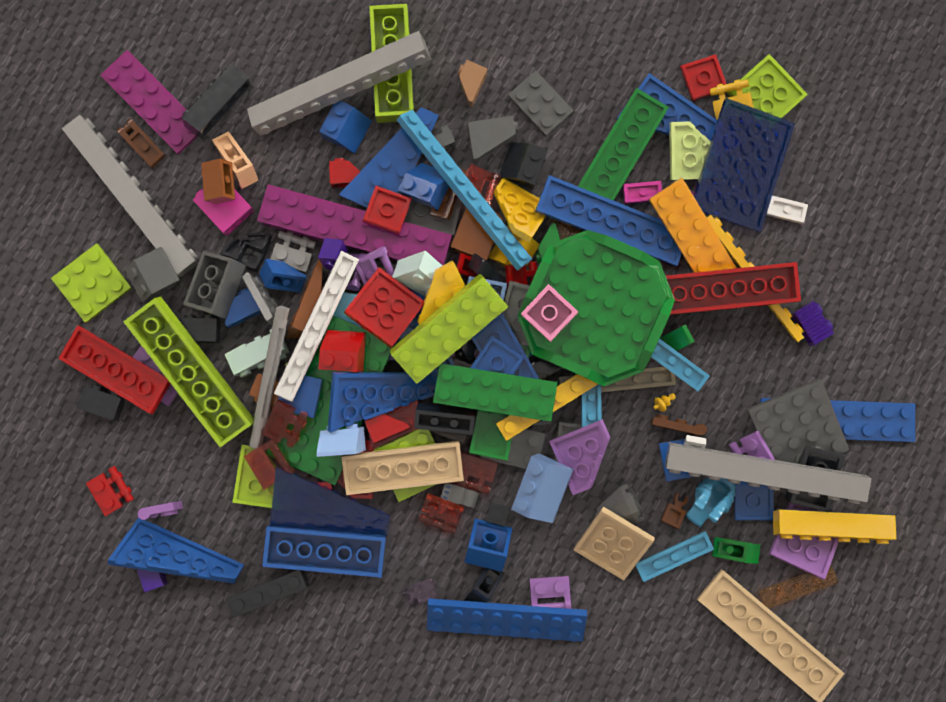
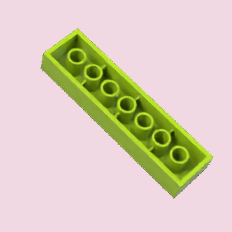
M162 297L154 298L123 321L219 447H222L253 424V416Z

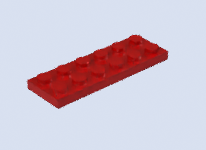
M77 325L58 358L149 414H154L171 384L165 375Z

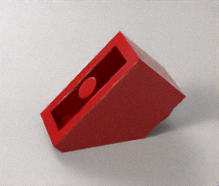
M336 158L334 161H329L330 185L332 188L346 187L361 172L344 158Z
M385 414L364 421L373 443L411 428L409 424Z

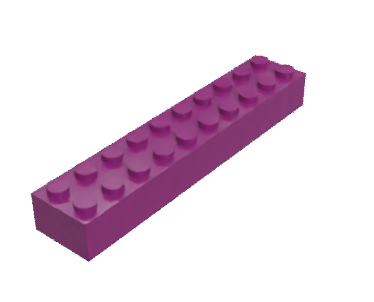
M269 184L267 185L257 218L260 225L292 232L296 235L324 242L325 238L343 240L347 249L368 254L385 246L388 251L386 254L389 260L394 262L426 251L443 266L446 263L452 242L451 234L407 222L403 223L398 235L364 223L363 218L366 212L364 210Z

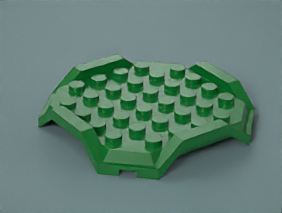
M586 230L548 246L517 318L533 356L551 362L605 387L644 371L667 323L675 299L660 261L644 251L610 236ZM548 284L578 311V314L551 342L521 316V313Z

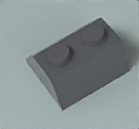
M162 247L135 259L125 269L142 302L162 297L180 280Z

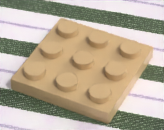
M602 507L575 545L574 551L620 579L625 580L651 546L655 537Z

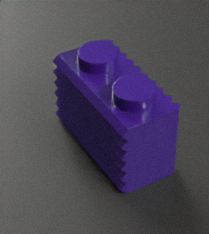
M814 301L791 314L795 324L798 323L803 329L802 335L810 347L834 334L832 323L824 318L821 306L818 303L815 304Z

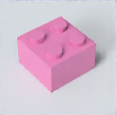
M548 284L521 313V316L551 342L578 314V311Z

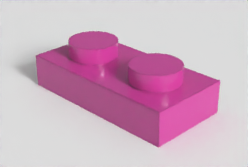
M661 181L623 184L624 204L650 202L648 199L662 190Z

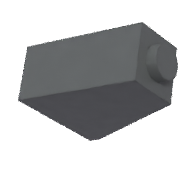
M513 115L468 122L473 162L478 163L515 139L516 133L519 130L518 123L514 121Z

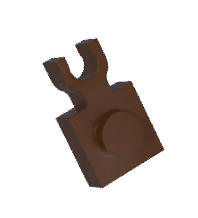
M678 492L673 497V504L667 503L660 522L676 530L680 528L686 511L681 508L688 501V497H684L683 502H679L678 496L680 493Z

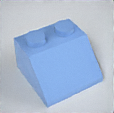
M353 424L346 428H338L331 433L327 430L320 431L317 457L357 454L366 450L364 427H358V424Z

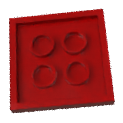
M378 267L346 308L344 314L392 348L423 307L424 300Z

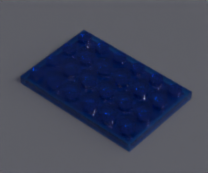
M724 99L694 193V198L703 213L756 232H761L795 123L734 100Z

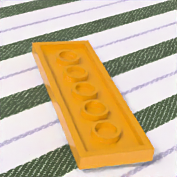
M683 178L678 179L648 199L693 273L737 268Z

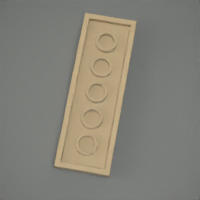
M459 441L342 455L346 495L464 481Z

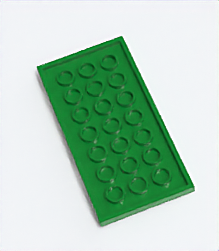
M333 315L326 331L366 332L363 372H384L391 356V348L364 328ZM325 331L305 374L324 379L316 417L312 418L284 411L266 455L336 486L343 472L342 455L317 457L320 431L327 430L326 426H328L332 372L348 371L319 369L320 347L326 334ZM364 419L357 421L354 424H358V427H361Z

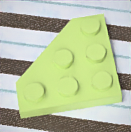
M690 121L669 123L670 180H678L680 178H683V180L728 178V158L702 135Z

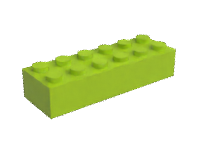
M407 4L369 6L372 52L410 35ZM412 68L374 85L375 117L377 123L398 122L397 119L400 115L410 110L414 111Z
M479 274L392 347L390 353L418 384L507 309L508 306L486 279Z

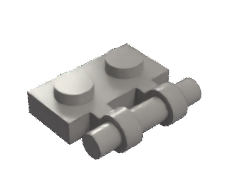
M280 231L278 238L283 239L284 244H275L271 260L283 261L296 270L307 273L313 255L307 253L306 250L307 247L315 249L316 242L305 236L303 238L296 236L292 232ZM291 242L301 245L300 250L291 248Z

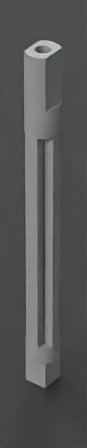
M284 306L276 307L249 444L250 447L255 449L262 447L288 321L289 308Z

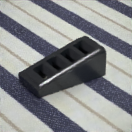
M473 254L468 264L470 269L476 274H481L491 280L506 283L505 277L478 254Z

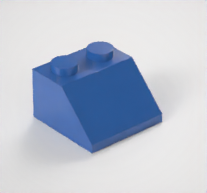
M340 100L333 104L319 132L322 138L355 154L372 120L353 106Z
M420 163L405 174L398 191L404 196L412 198L413 201L438 210L449 185L434 167Z
M475 519L464 562L502 572L507 558L512 528Z

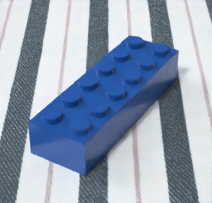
M268 525L266 527L262 567L381 578L386 535Z

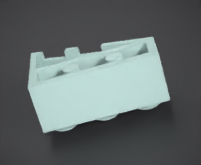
M422 251L398 260L392 277L406 287L426 297L434 271L442 265L428 252Z
M269 330L270 334L263 337L258 336L254 338L255 341L243 344L225 354L235 376L243 378L251 374L250 370L264 368L271 330ZM283 341L280 360L287 357L286 354L290 353L285 341Z

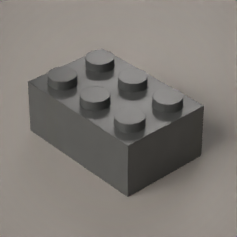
M203 251L183 305L226 319L246 265L232 258Z

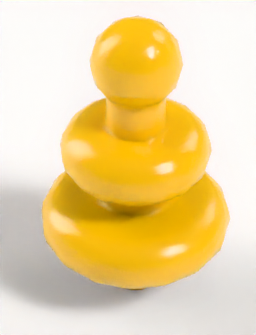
M671 393L668 397L665 395L661 396V398L656 397L653 408L661 412L666 411V406H670V401L676 398L675 394Z

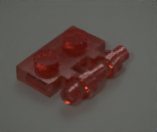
M278 399L262 434L278 443L284 437L288 440L286 445L293 448L295 442H298L300 438L299 433L307 423L306 418L308 414L301 411L299 417L293 415L296 410L295 407ZM289 423L294 425L292 431L287 429Z
M461 452L464 481L452 483L463 488L476 490L480 494L481 492L489 494L491 487L484 485L485 480L493 482L498 462ZM468 475L479 478L478 483L467 480Z
M428 493L421 512L427 513L428 516L420 513L418 520L424 522L426 526L430 527L432 525L440 528L444 533L450 532L454 534L457 527L450 523L458 525L464 507ZM434 516L445 521L443 522L441 520L435 519Z

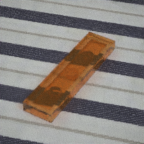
M830 564L825 579H820L806 572L760 589L758 592L763 605L769 609L839 582L832 564Z

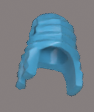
M720 478V480L703 479L695 487L694 504L685 515L699 527H702L708 518L716 523L723 513L729 512L731 504L734 502V497L736 496L735 484L728 482L726 478Z

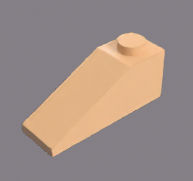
M229 131L212 139L222 159L232 162L233 177L241 189L258 181L252 163Z

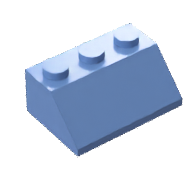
M542 454L531 456L511 510L531 519L553 523L574 469Z

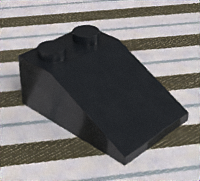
M806 445L797 464L841 471L845 456ZM788 489L784 497L791 503L829 512L832 499H829L827 495L820 494V497L809 496L808 492L800 491V494L788 492Z

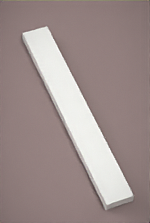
M343 251L340 252L274 394L291 402L293 401L359 259Z

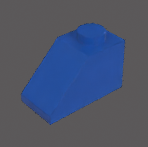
M265 259L259 273L265 288L299 293L307 279L306 275L287 263L271 259Z
M248 288L238 292V296L234 297L225 321L227 327L232 328L262 313Z

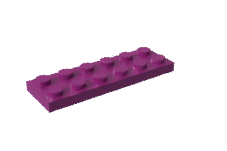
M128 50L100 75L178 155L198 137L183 124L182 116L186 109Z

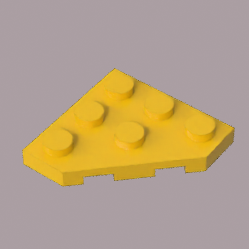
M503 178L496 187L494 195L512 233L530 242L546 217L535 212L540 198Z
M453 261L435 269L430 288H428L422 312L417 321L419 325L465 287Z

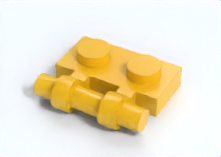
M740 79L734 80V83L726 85L722 83L710 89L711 96L719 94L720 100L713 101L716 120L754 111L751 92L743 94L742 88L749 87L748 79L742 81ZM736 90L737 96L726 98V92Z

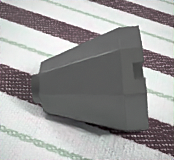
M628 482L621 485L596 508L597 512L595 513V516H597L602 507H605L631 524L645 520L644 513H640L642 508L633 489H628L630 486Z

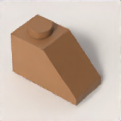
M467 60L465 65L460 66L457 75H459V82L467 103L470 107H473L487 76L488 69Z

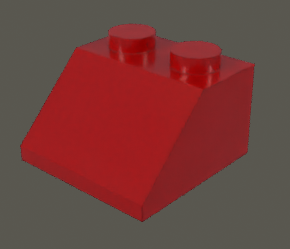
M327 330L320 347L319 369L363 372L366 332Z

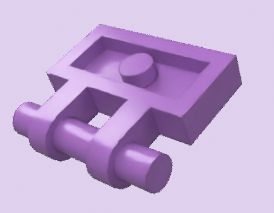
M759 431L742 437L740 441L743 446L741 447L738 446L736 441L729 444L732 450L731 453L743 455V453L747 452L748 456L775 460Z

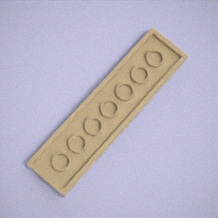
M722 569L697 598L701 604L816 702H822L845 674Z

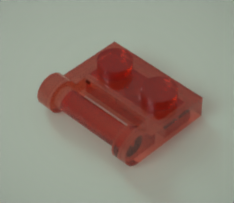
M470 164L466 177L480 194L485 180L490 182L484 199L492 207L491 201L496 186L500 183L501 175Z
M275 438L244 456L264 490L295 471L292 466H289L277 446L278 442ZM268 448L271 449L283 469V472L280 474L265 452Z

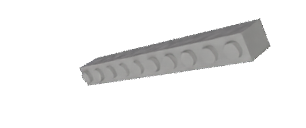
M417 31L248 108L247 111L252 128L260 136L268 134L326 106L335 104L346 97L371 88L373 85L386 81L395 75L404 73L415 66L424 64L431 60L425 40L420 32Z
M81 115L77 116L65 125L62 130L156 249L159 247L163 248L176 274L179 277H183L198 265L196 260L198 258L197 254L191 248L189 250L184 244L187 242L180 234H175L173 231L175 227L169 219L164 220L161 216L164 213L157 204L155 206L152 205L150 202L152 197L146 190L141 191L138 187L141 185L134 175L130 177L127 173L129 168L123 161L119 163L116 159L118 154L111 146L108 148L104 144L107 140L100 132L96 133L93 130L95 125L89 118L84 119Z
M670 442L665 461V467L671 473L681 474V471L689 472V475L694 477H700L701 474L708 475V478L712 480L726 478L728 482L736 484L744 481L754 487H760V484L768 485V488L772 490L786 488L788 492L800 494V491L808 492L809 496L820 497V494L827 495L829 499L840 501V498L848 499V502L860 504V501H868L871 478L863 474Z

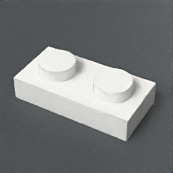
M771 195L765 215L803 224L808 204Z

